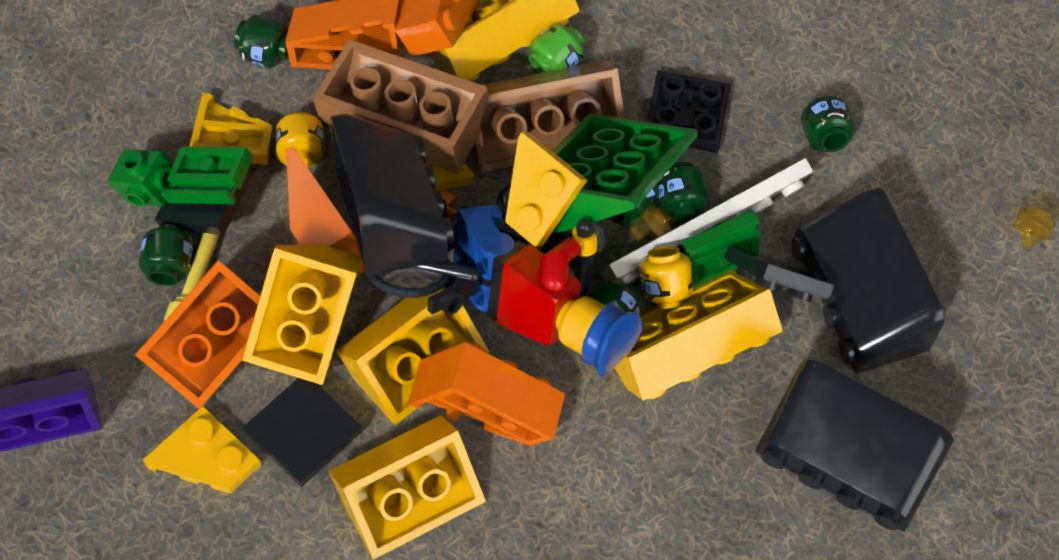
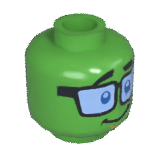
M552 24L532 40L530 44L531 54L528 56V59L538 73L578 66L584 60V52L581 46L585 42L581 34L574 27L570 26L567 29L560 24Z

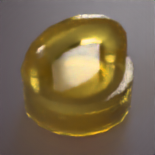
M653 203L647 206L640 218L632 219L630 222L633 236L643 245L673 230ZM644 220L655 232L652 236H646L642 232L640 223Z
M1024 207L1018 211L1014 220V226L1016 230L1021 232L1023 246L1026 249H1033L1038 240H1048L1051 238L1056 222L1049 213L1042 209Z

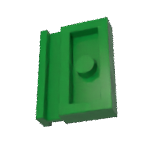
M181 147L167 178L169 186L167 189H162L161 195L168 203L235 204L236 199L233 195L236 189H241L254 156L246 147Z
M752 210L682 241V246L685 248L684 254L691 260L693 288L725 272L737 269L738 266L726 261L725 255L729 245L759 254L760 232L757 230L756 225L760 224V220Z

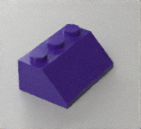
M66 369L53 377L39 380L26 378L17 381L12 386L0 388V452L101 429L94 384L87 369Z

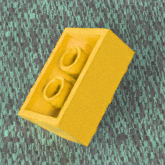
M324 244L276 245L242 361L323 385L362 261L361 256Z
M434 294L418 298H405L336 350L356 383L394 425H397L417 409L407 404L420 360L462 342L479 344L485 349L486 353L490 352L463 305L453 315H447L442 310L432 315L427 310L428 297Z
M442 415L329 470L342 504L373 560L486 502L458 430Z

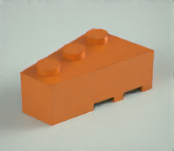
M336 0L294 8L285 41L291 67L330 70L349 39L405 58L407 48L395 32L402 0Z
M402 0L395 32L412 56L454 47L481 0Z
M462 342L420 360L407 405L420 409L422 403L426 402L446 409L445 417L458 421L461 414L483 422L482 430L533 446L555 438L565 393L552 387L548 380L530 376L519 370L515 363L504 359H497L486 353L485 349L479 344Z

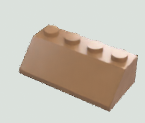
M349 39L313 96L318 118L324 126L331 128L330 116L347 113L413 133L416 141H423L426 163L458 174L475 144L488 95V87Z
M602 60L484 84L483 86L488 87V95L473 150L480 173L514 166L518 137L521 132H529L552 151L589 113L625 119L618 68L608 60Z

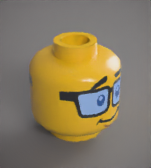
M303 111L293 112L283 117L277 123L275 131V153L278 160L287 166L286 150L293 146L308 168L320 163L324 158L326 149L323 123L317 117Z
M674 246L656 247L649 250L648 256L641 260L639 273L642 295L648 301L657 303L659 308L669 309L678 307L681 304V300L686 299L693 292L691 260L686 254L681 253L679 248Z

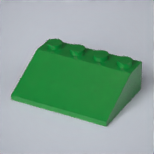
M589 113L552 150L587 179V182L553 232L573 229L577 222L583 218L596 222L634 210L698 137L697 129Z

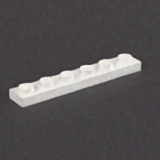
M806 158L609 264L601 272L602 277L605 281H620L627 285L640 278L639 265L641 260L648 256L649 250L660 246L680 248L682 247V241L735 218L748 210H752L754 214L765 210L774 204L771 199L773 196L782 192L786 198L804 188L805 185L802 180L813 172Z

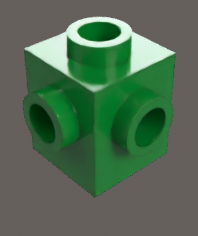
M124 149L107 182L128 203L138 207H146V205L164 207L167 201L162 197L161 191L169 186L167 178L173 165L169 162L170 159L166 154L156 149H149L148 151Z

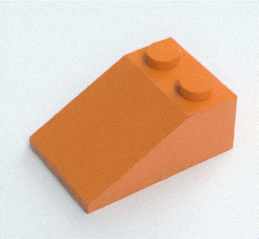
M294 147L288 148L286 150L290 230L298 241L296 245L324 244L360 256L352 231ZM362 261L357 276L365 272Z
M218 260L135 356L200 409L243 360L261 296Z

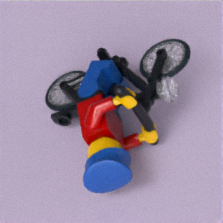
M511 183L499 192L496 204L479 207L463 206L451 216L450 221L454 242L447 243L448 253L454 249L453 262H450L448 258V261L367 276L377 288L394 296L418 298L434 294L428 297L427 310L432 315L441 310L447 315H453L460 310L464 299L468 297L476 309L487 312V317L506 329L545 345H551L559 339L563 345L582 355V360L586 364L596 367L599 376L609 373L630 353L643 329L642 320L636 312H625L617 301H611L604 305L586 296L593 256L601 253L605 246V234L602 227L596 222L583 218L577 222L573 229L569 230V233L567 231L553 232L542 247L535 248L511 226L501 223V218L506 220ZM443 199L444 215H442V218H445L447 202ZM569 266L574 272V276L569 273Z

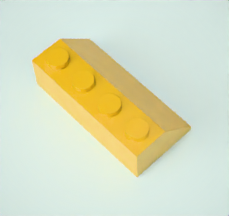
M481 0L454 47L425 53L427 58H432L437 70L474 81L480 76L481 71L491 65H499L510 58V54L517 49L530 46L532 40L552 24L566 25L569 21L568 18L580 12L576 0Z
M732 269L694 287L691 295L681 300V304L678 307L669 309L659 308L658 306L652 307L640 313L643 325L640 337L630 353L614 368L627 390L642 401L660 397L666 392V389L680 382L694 380L700 376L702 371L716 364L728 363L735 358L736 354L750 347L762 346L770 340V337L783 332L771 290L755 284L754 280L736 274V271Z

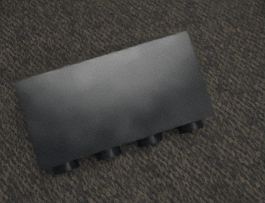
M347 113L330 116L335 170L366 276L448 261L447 243L454 242L450 218H442V215H444L443 199L440 191L433 192V189H435V178L431 165L424 166L426 164V152L423 141H416L413 133Z
M878 187L862 192L796 230L791 241L796 259L798 261L803 260L808 273L835 285L830 299L821 298L824 304L823 316L830 329L835 328L840 339V354L847 364H852L856 374L930 350L944 325L943 309L886 193Z
M803 360L763 433L755 452L761 455V459L767 465L776 469L786 468L799 475V480L806 486L813 489L823 488L836 495L837 501L843 506L853 510L860 508L873 515L874 520L882 527L889 530L899 529L905 532L947 456L954 439L951 433L939 424L836 370L814 360Z

